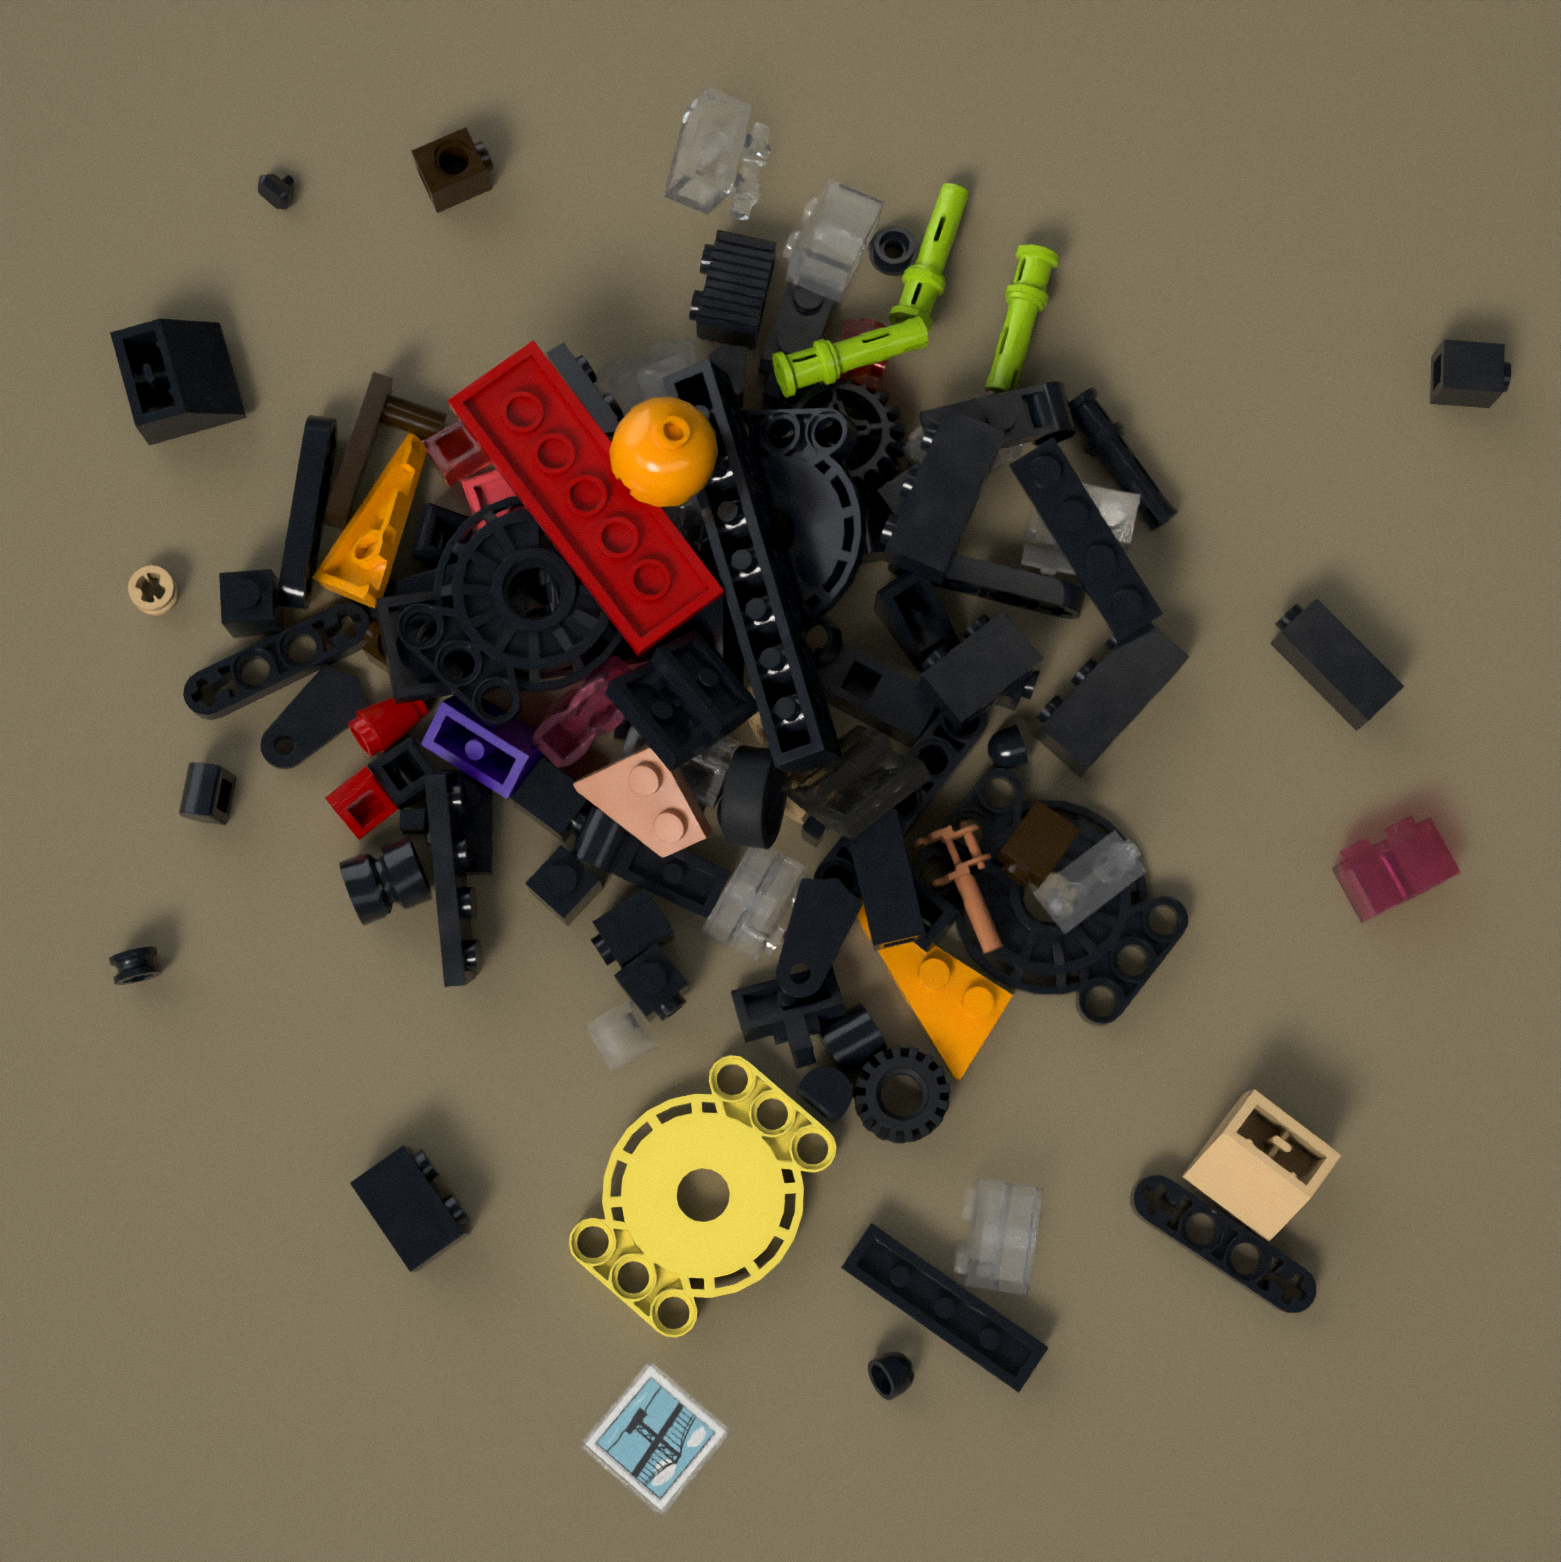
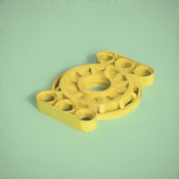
M729 1055L722 1057L714 1063L709 1073V1085L712 1094H692L669 1099L646 1111L626 1129L612 1150L604 1174L602 1205L605 1219L588 1218L582 1220L574 1226L570 1233L569 1247L574 1258L650 1326L666 1337L676 1338L683 1336L693 1328L698 1315L695 1297L712 1298L736 1293L761 1280L782 1260L795 1239L803 1214L804 1185L801 1172L817 1173L823 1171L831 1165L836 1156L837 1146L829 1130L749 1061L740 1056ZM728 1065H737L743 1068L748 1077L746 1088L736 1095H728L722 1092L717 1084V1075L721 1069ZM769 1099L782 1102L788 1112L785 1124L775 1130L766 1129L759 1123L757 1118V1109L760 1104ZM702 1103H715L717 1113H703ZM691 1104V1114L674 1117L663 1124L657 1118V1115L673 1107ZM648 1122L653 1130L640 1141L633 1154L624 1151L633 1134ZM811 1133L823 1137L828 1146L825 1159L814 1165L802 1161L797 1152L799 1140L804 1135ZM619 1160L627 1164L622 1178L621 1196L611 1197L612 1177ZM698 1169H709L720 1174L726 1181L730 1192L729 1203L724 1212L716 1219L707 1222L694 1221L687 1217L680 1209L677 1200L678 1186L682 1179L691 1171ZM782 1170H791L793 1172L794 1183H784ZM795 1194V1213L790 1228L787 1230L779 1226L784 1213L785 1195ZM622 1207L625 1222L614 1221L612 1208ZM592 1226L603 1229L609 1239L606 1252L597 1258H588L583 1255L578 1246L581 1232ZM774 1236L784 1240L775 1256L759 1269L754 1260L767 1249ZM628 1262H639L648 1270L649 1282L646 1288L639 1293H628L619 1285V1271ZM743 1267L751 1275L734 1285L715 1288V1277L732 1274ZM689 1278H703L704 1289H692ZM679 1297L687 1303L690 1311L689 1319L682 1327L676 1329L668 1328L660 1321L658 1315L659 1306L666 1298Z

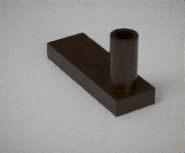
M373 372L325 512V525L340 530L345 529L381 424L438 442L447 413L391 395L393 378Z

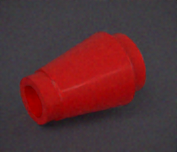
M392 696L357 710V717L349 721L348 726L362 750L369 757H372L379 751L382 754L389 751L429 712L423 700L395 704L394 697Z

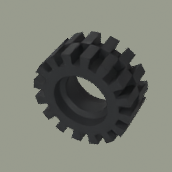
M896 1046L885 1051L882 1050L866 1062L856 1079L853 1098L855 1100L854 1108L857 1116L860 1117L863 1122L862 1125L868 1131L870 1130L877 1138L883 1141L887 1140L895 1144L918 1141L935 1130L943 1121L946 1111H948L950 1085L945 1079L944 1075L946 1073L942 1066L939 1067L934 1062L935 1058L928 1053L919 1052L918 1048H901V1046ZM907 1075L919 1084L922 1091V1100L914 1113L898 1116L892 1114L884 1107L881 1100V1089L885 1081L892 1076Z

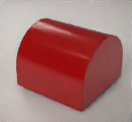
M366 765L325 797L326 801L359 840L398 810L384 787Z

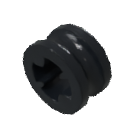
M141 947L111 956L109 958L110 965L115 966L118 970L117 975L113 977L114 984H133L161 975V966L155 965L153 962V958L158 954L156 947Z

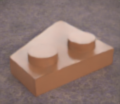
M649 746L581 777L573 783L578 793L662 858L706 839L713 832L679 767L669 771Z

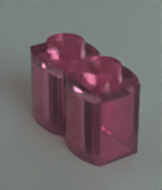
M618 656L610 657L603 666L584 679L579 688L569 690L555 700L537 728L532 743L557 768L568 766L579 760L587 752L595 737L609 733L625 719L623 714L605 694V691L611 680L631 671V669Z
M1411 815L1386 828L1387 839L1371 845L1368 838H1364L1339 852L1343 861L1335 865L1332 870L1361 923L1461 873L1431 817L1416 823Z

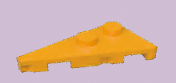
M407 434L312 577L313 580L325 589L374 609L375 600L384 596L429 447L415 434Z
M862 905L857 918L869 941H872L864 905ZM912 942L877 950L908 1006L912 1008L926 1036L930 1038L947 1066L950 1076L959 1082L1013 995L937 946L929 952H925Z

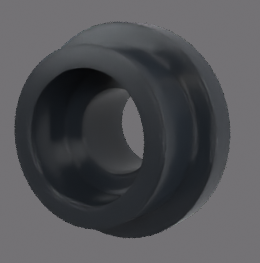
M885 227L872 237L869 245V259L879 272L889 276H899L904 274V271L909 266L914 265L919 251L918 243L915 237L902 227ZM889 247H896L902 252V256L897 259H890L885 255L884 251Z

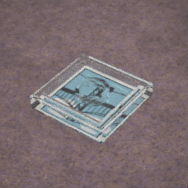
M649 1361L579 1446L655 1513L662 1517L728 1437L731 1430L652 1361Z

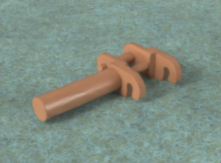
M966 821L960 824L962 828L954 832L950 825L930 833L925 838L921 837L914 840L913 844L915 848H921L939 840L942 844H946L955 865L954 872L945 875L941 879L937 878L931 881V888L936 889L955 882L985 954L1003 947V944L975 876L970 873L969 868L976 865L979 870L985 868L984 862L991 859L992 856L991 854H982L974 835V832L980 828L979 825L973 824L969 826ZM964 837L972 859L961 862L953 840Z

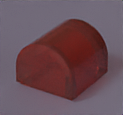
M460 420L421 441L432 464L448 488L491 464V461Z

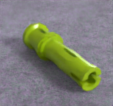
M944 183L941 187L914 265L909 266L904 271L902 282L905 286L899 303L891 308L888 318L894 325L920 316L926 325L928 333L932 328L933 320L930 316L936 298L943 295L946 287V279L942 273L969 198L968 191L959 185Z
M1030 244L1019 245L1016 249L1017 268L1012 284L1006 286L1004 292L1005 301L1008 303L1007 313L998 339L991 371L984 388L985 391L991 392V395L1018 388L1037 313L1042 312L1048 305L1049 295L1046 294L1052 269H1056L1060 262L1059 255L1048 248Z
M916 316L904 322L862 333L859 336L833 344L829 340L820 339L813 342V347L788 355H785L782 351L774 353L772 356L774 373L783 395L787 398L795 395L796 389L821 381L826 385L835 383L837 379H840V374L848 370L871 365L910 351L927 348L929 336L923 319L920 316Z

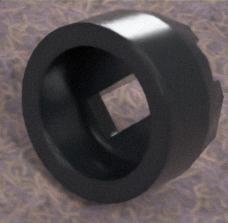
M1016 724L996 731L988 742V755L992 762L1000 767L1010 769L1028 764L1025 746Z
M884 1353L871 1360L868 1364L870 1380L876 1391L886 1400H892L904 1393L914 1380V1372L911 1370L912 1362L903 1353Z

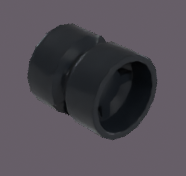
M409 836L381 846L379 859H375L370 854H359L339 862L349 897L363 925L385 918L387 914L391 913L392 905L395 902L404 909H409L433 899L423 866Z

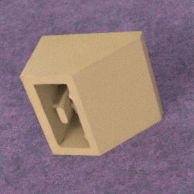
M1253 1089L1242 1093L1181 1177L1268 1243L1311 1199L1342 1155L1257 1090Z

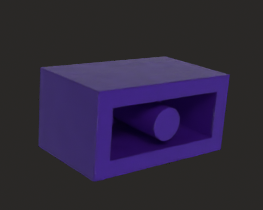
M453 695L441 702L421 745L508 799L519 788L542 757L545 758L553 741L518 719L504 727L488 726L480 721ZM482 698V708L487 714L496 717L506 714L505 711Z

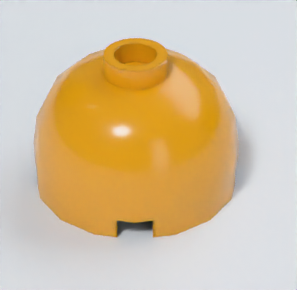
M671 396L653 397L635 405L620 421L614 432L609 454L612 472L617 480L620 477L623 484L631 490L630 495L643 503L656 507L679 506L689 501L690 497L698 494L706 486L713 474L718 447L715 430L706 415L690 402Z

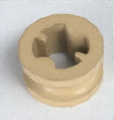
M149 565L141 567L129 579V597L139 610L147 615L159 616L166 614L178 602L179 590L177 583L166 570L159 566ZM159 579V584L165 590V593L160 599L154 595V602H148V597L143 593L142 588L147 582L153 586V580Z

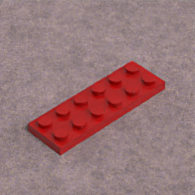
M534 340L448 399V405L638 657L723 595V588L662 508L638 501L629 494L631 490L623 484L620 477L617 480L612 472L609 454L612 442Z

